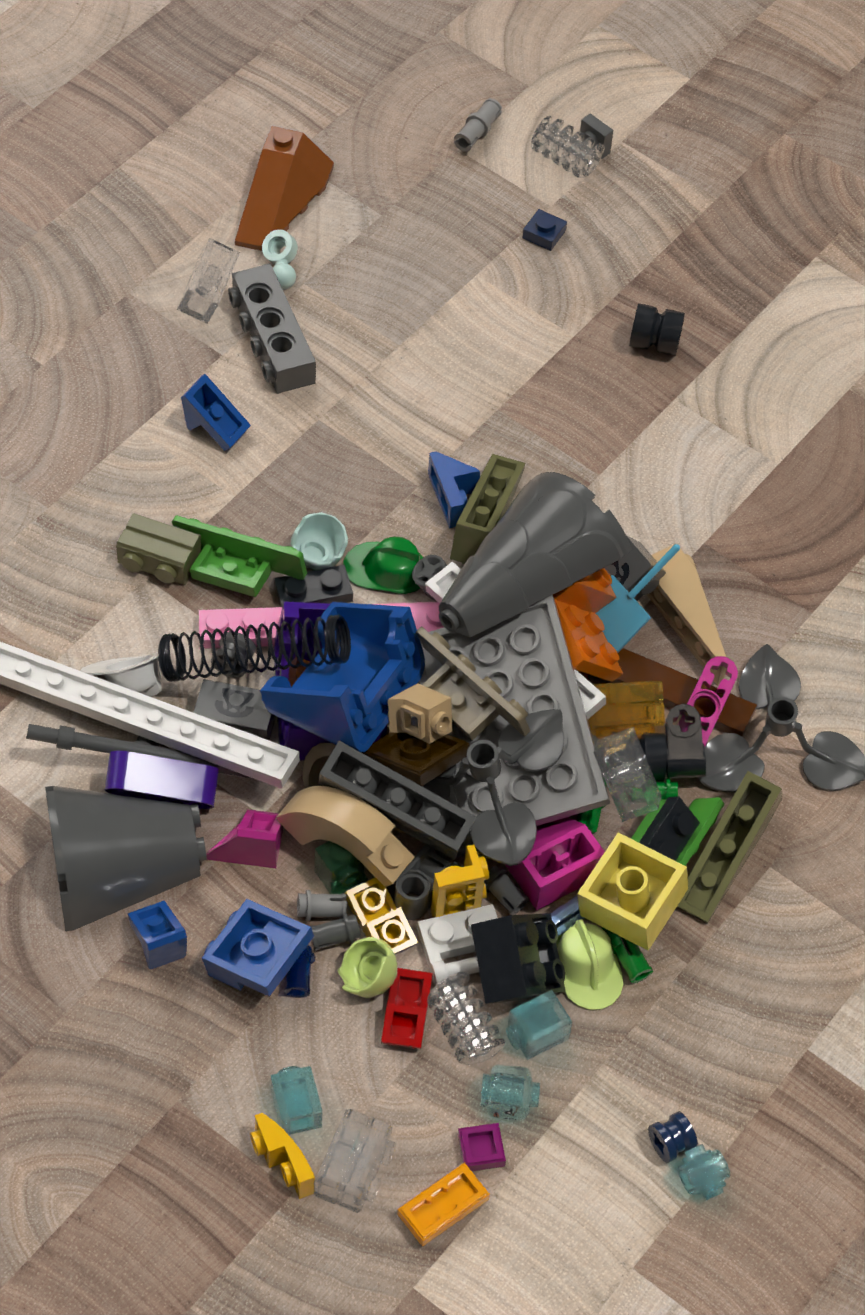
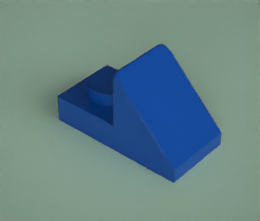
M206 374L201 375L181 396L188 430L201 425L224 451L231 448L251 426Z
M437 451L429 453L428 476L449 529L454 528L468 502L466 495L472 494L480 479V471L475 467Z
M165 900L127 913L131 928L142 944L149 969L160 967L186 956V931Z

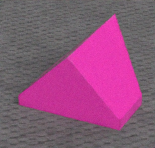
M247 809L242 821L206 853L207 860L276 869L283 833V826L275 819L279 813Z

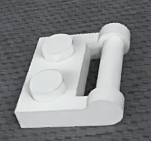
M493 904L418 921V934L430 972L433 973L432 979L435 986L448 984V979L479 972L477 956L444 964L442 959L476 952L471 924L496 919L497 915Z

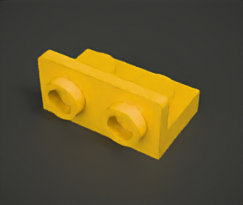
M474 844L466 846L464 867L450 866L441 872L434 873L431 905L433 918L481 907L482 899L487 898L484 880L489 879L488 865L484 856L478 857Z

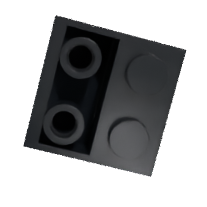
M551 913L509 915L471 924L485 1004L509 1002L566 991L564 985L565 969L559 959L556 943L558 932L556 925L552 921Z

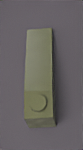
M495 454L491 455L456 523L450 555L451 560L465 564L470 556L475 555L485 537L495 528L511 505L526 463Z
M747 771L688 877V890L678 904V908L707 924L709 923L782 801V788Z

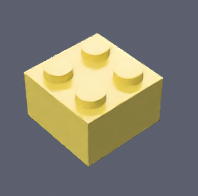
M618 832L577 893L580 916L649 951L688 890L687 867Z

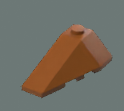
M271 126L262 148L235 238L236 246L262 251V243L270 232L274 230L287 231L289 223L299 213L302 215L308 209V203L315 195L320 196L326 189L334 168V162L303 132Z

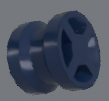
M680 1111L671 1114L667 1122H655L648 1127L651 1143L659 1157L666 1163L675 1160L677 1154L681 1151L691 1152L698 1147L696 1133L687 1117Z

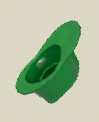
M393 536L385 538L381 542L361 543L353 547L343 560L349 581L356 586L400 594H408L420 589L413 580L412 572L414 566L423 556L410 540L403 537Z

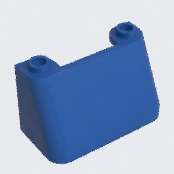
M332 602L323 612L321 618L326 623L330 615L339 614L346 620L351 637V652L348 661L331 665L324 662L320 666L312 663L311 666L305 669L292 687L286 677L272 676L261 688L260 693L266 709L271 714L332 744L337 745L338 741H341L359 752H365L389 722L388 699L420 681L425 669L424 652L416 633L417 629L410 607ZM319 620L318 637L320 638L323 647L321 650L324 655L325 636L323 625ZM319 653L314 659L318 663L322 660ZM327 653L326 660L331 661Z

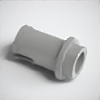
M306 890L305 894L298 893L297 916L305 917V921H310L311 917L343 918L342 914H345L347 909V901H344L346 900V893L311 894V890Z

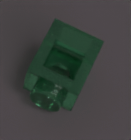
M328 841L315 848V873L330 894L345 893L347 890L368 881L364 874V865L342 846Z

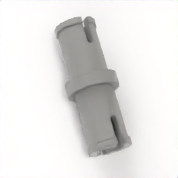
M487 99L477 112L469 115L466 119V125L454 136V144L458 149L466 152L470 151L480 137L487 135L491 129V124L502 113V106L497 100Z

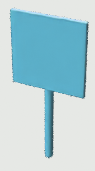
M678 544L673 545L630 592L625 589L614 575H611V587L617 598L595 614L599 616L604 624L605 629L603 633L607 641L617 652L652 618L634 597L680 550Z

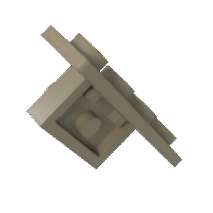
M422 626L416 631L423 648L443 665L422 685L451 697L452 723L470 740L473 741L499 715L524 737L530 732L525 719L528 713L516 700L511 699L508 702L500 695L502 693L501 689L488 676L481 679L475 673L476 668L463 654H459L456 657L449 651L450 645L439 633L434 632L431 635Z

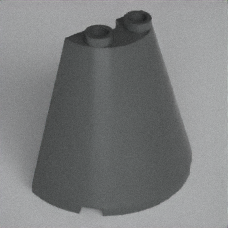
M60 786L45 787L65 932L76 930L201 876L199 861L207 860L204 837L196 838L195 828L201 827L198 804L189 805Z

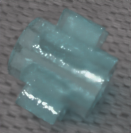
M703 1144L686 1151V1157L682 1159L684 1164L678 1167V1173L687 1192L690 1195L702 1193L705 1200L723 1193L722 1187L726 1186L724 1180L730 1178V1170L721 1152L717 1149L706 1151Z

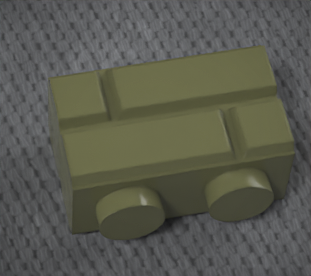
M133 513L126 524V529L123 530L117 541L118 563L131 572H139L141 570L153 574L164 583L177 582L186 585L191 576L190 568L201 552V535Z

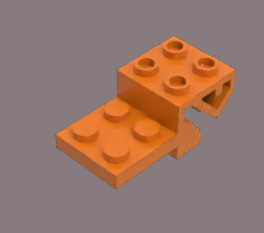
M602 568L553 594L573 669L613 682L623 675L618 663L619 655L616 649L607 641L603 633L605 629L604 624L595 613L617 597L611 587V576L606 569Z

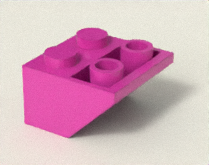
M565 817L537 826L536 840L531 853L520 864L513 866L505 864V866L525 895L530 898V902L537 911L581 888L605 851L585 824Z

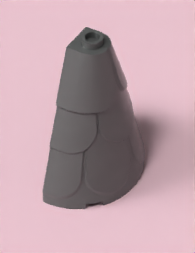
M556 472L538 474L521 489L495 528L480 544L475 555L467 559L439 604V620L447 630L472 637L529 609V606L571 586L574 582L620 560L632 550L629 540L612 512L608 510L603 513L600 507L592 501L596 495L583 484L571 477Z

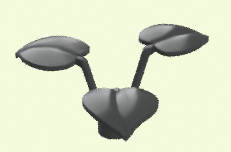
M766 644L750 658L739 681L741 698L757 704V710L768 706L765 726L761 734L750 748L746 739L738 734L723 733L712 738L705 746L706 777H698L702 784L713 790L733 793L737 791L747 771L762 777L765 765L754 753L760 749L769 734L784 737L792 732L796 733L802 749L809 753L803 762L804 774L811 784L825 791L842 790L864 781L865 756L849 738L837 732H820L815 736L812 747L808 744L802 731V724L796 722L798 707L795 700L799 696L801 689L799 675L769 644Z
M560 709L542 710L528 714L525 719L530 732L525 737L511 724H508L500 734L498 740L499 747H496L494 743L488 740L474 742L467 750V757L462 759L463 765L457 774V768L454 765L422 786L448 801L450 785H458L468 769H470L471 775L476 780L487 782L495 810L481 812L471 827L473 844L479 853L486 858L513 866L524 861L533 849L537 835L536 821L533 813L526 805L520 802H512L502 808L494 779L501 772L500 759L508 764L518 761L521 768L530 772L543 771L557 763L564 748L563 716Z

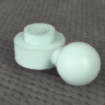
M274 230L265 237L262 243V252L270 262L275 264L273 270L282 289L286 290L291 288L296 281V272L288 263L295 258L298 245L295 238L285 230ZM286 246L284 251L280 253L281 248Z

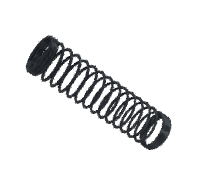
M339 614L330 615L326 623L319 616L315 621V625L311 619L307 618L303 626L297 619L294 620L292 627L287 621H283L280 628L278 624L272 622L269 630L265 624L261 623L258 630L250 624L245 631L239 625L235 633L230 627H227L224 633L216 628L213 634L205 629L201 636L196 631H193L190 637L185 632H182L180 636L169 633L163 635L160 639L158 661L162 675L169 682L184 681L188 677L195 680L199 676L202 678H207L210 675L218 677L221 674L229 676L233 672L238 675L244 671L251 674L255 670L262 673L266 669L274 671L278 667L283 670L289 666L296 669L300 665L309 667L312 663L316 666H320L324 662L329 665L333 663L341 664L346 663L349 659L351 637L346 620ZM319 620L323 625L325 636L324 655L318 638ZM307 622L310 623L313 633L312 655L307 643ZM296 623L300 627L302 636L301 658L295 642ZM285 624L290 634V658H288L284 646L283 628ZM273 626L276 627L279 637L278 660L272 644ZM262 627H264L268 639L267 662L261 648L260 632ZM250 628L255 633L257 643L255 663L249 646ZM239 630L242 631L245 639L246 655L244 665L238 650L237 639ZM227 631H230L234 642L233 667L227 653ZM216 632H219L223 643L222 667H220L215 651ZM206 633L210 638L212 647L211 668H209L204 653L203 643ZM194 635H197L200 643L201 664L199 670L193 655L192 640ZM183 636L186 637L189 645L190 665L188 672L186 670L185 648L182 643ZM170 641L175 651L176 669H174L170 657ZM305 650L309 659L311 660L307 664L303 662ZM317 650L322 658L319 663L314 660ZM294 653L299 661L296 665L291 663ZM327 653L331 661L326 660ZM271 655L276 663V666L273 668L269 666ZM282 655H284V658L288 663L285 666L280 665ZM260 658L265 665L262 669L257 667ZM237 660L242 667L240 671L235 670ZM248 660H250L253 666L251 670L246 669ZM226 662H227L229 668L231 669V671H229V672L223 671L224 668H225ZM215 664L220 671L218 673L212 672ZM203 666H205L206 670L208 671V673L205 675L201 674ZM192 667L197 672L195 676L190 675Z

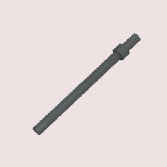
M34 724L28 725L26 739L57 744L56 748L71 751L72 747L109 754L111 751L117 750L209 765L218 768L219 773L251 778L175 749L75 732L73 727L60 725L59 729Z

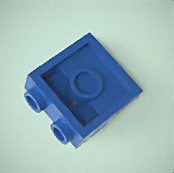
M246 899L238 911L231 914L227 925L216 940L208 944L202 961L210 977L240 991L244 986H247L270 997L313 939L314 934L310 926Z

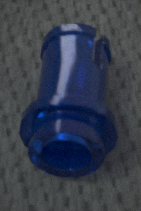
M307 945L286 974L284 992L290 997L303 998L310 995L311 964L315 962L316 956L312 953V948Z

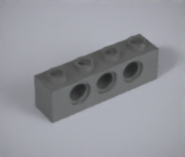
M271 263L232 273V288H228L229 299L232 307H238L240 311L239 320L243 331H249L251 335V348L254 356H260L262 360L261 368L266 382H272L277 394L316 384V360Z
M338 741L319 774V785L336 788L362 799L387 817L396 828L453 860L477 818L341 741Z

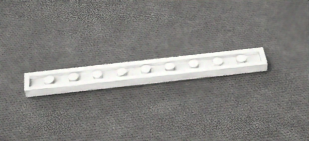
M0 642V684L281 789L300 761L299 751Z

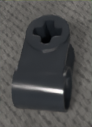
M676 705L670 710L665 721L667 779L706 777V756L702 741L700 714L691 705ZM679 715H685V720L688 722L692 721L686 732H681L679 725H673Z

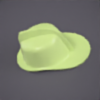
M583 919L577 920L574 926L558 936L556 942L559 959L565 969V994L568 999L579 1007L588 1010H602L613 1005L621 995L623 988L622 971L616 954H613L611 939L607 933L597 925L584 923Z

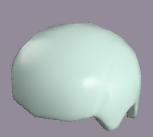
M319 512L308 514L302 518L291 537L290 545L303 553L306 568L322 570L334 567L340 561L348 545V536L345 526L335 516Z

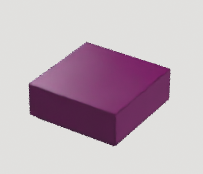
M499 1123L458 1128L457 1135L462 1162H465L471 1171L505 1167L506 1158Z

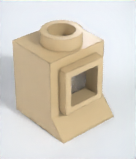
M417 683L389 698V733L405 732L430 744L452 732L451 697Z

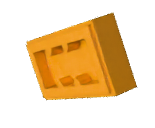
M464 1162L398 1208L397 1215L423 1247L487 1202L490 1198V1193Z

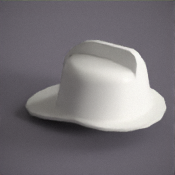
M158 652L140 657L100 661L87 665L80 670L90 675L104 674L107 681L149 697L159 694L162 688Z

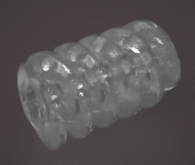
M551 116L545 117L533 134L531 140L532 149L535 152L542 153L543 157L552 159L556 165H562L564 170L572 171L575 177L582 178L590 175L596 169L603 156L604 145L599 143L593 148L595 143L593 138L588 137L584 140V133L578 131L573 135L574 127L572 125L564 127V120L558 118L552 123Z
M467 972L456 973L441 981L428 995L427 1004L430 1010L434 1011L437 1023L441 1024L444 1036L449 1038L448 1043L451 1049L456 1051L455 1056L458 1062L463 1065H473L495 1056L503 1048L505 1040L504 1038L494 1039L499 1033L497 1025H487L490 1023L492 1016L490 1012H480L485 1004L481 998L473 999L478 991L474 985H467L471 979Z

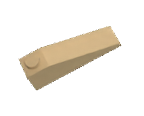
M673 545L652 554V556L658 562ZM680 549L663 567L666 574L659 580L657 588L647 594V596L701 666L705 668L710 659L717 656L726 657L695 563L690 555L684 554ZM720 666L718 670H710L715 675L713 681L717 686L725 677L727 668L724 666Z

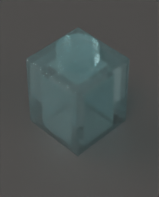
M550 990L511 1009L506 1034L511 1045L516 1050L521 1049L526 1059L529 1060L569 1040L573 1022L554 992Z
M289 1066L281 1069L277 1074L271 1075V1095L279 1126L288 1135L322 1128L323 1110L311 1066L304 1068Z

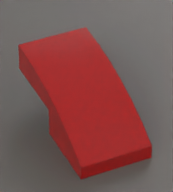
M397 968V976L394 983L390 986L381 1044L421 1049L433 973Z

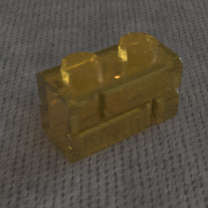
M662 680L593 684L606 696V705L588 719L590 730H595L596 737H609L611 732H618V728H632L634 735L643 734V732L655 733V726H664L665 713Z

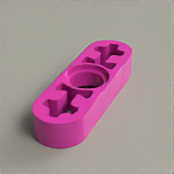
M724 656L714 657L707 662L687 703L694 707V702L697 699L708 698L715 705V712L712 716L700 717L701 726H708L707 731L702 729L704 747L738 675L735 663ZM720 666L727 668L725 674L730 677L729 680L722 679L717 688V693L724 694L722 698L715 692L708 690L715 676L710 670H718ZM702 684H704L708 689H701ZM682 715L677 725L680 726L681 732H686L688 726L692 723L685 722V715Z

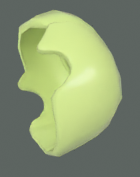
M366 937L354 941L344 953L341 967L338 969V974L344 982L342 989L354 995L372 998L382 995L394 983L397 976V960L392 948L386 941L374 937Z

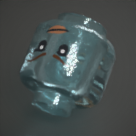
M497 1064L491 1068L489 1074L483 1073L480 1106L487 1107L490 1117L524 1120L529 1115L530 1107H538L540 1083L532 1082V1073L529 1068Z

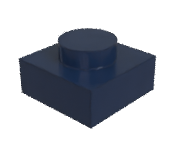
M538 209L524 227L522 238L552 251L565 233L567 221Z

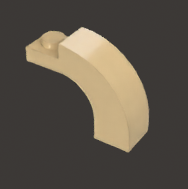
M327 786L307 787L297 792L275 818L301 845H305L313 840L322 839L342 846L352 853L385 887L394 884L414 858L391 833L395 825L387 817L362 799L336 788Z

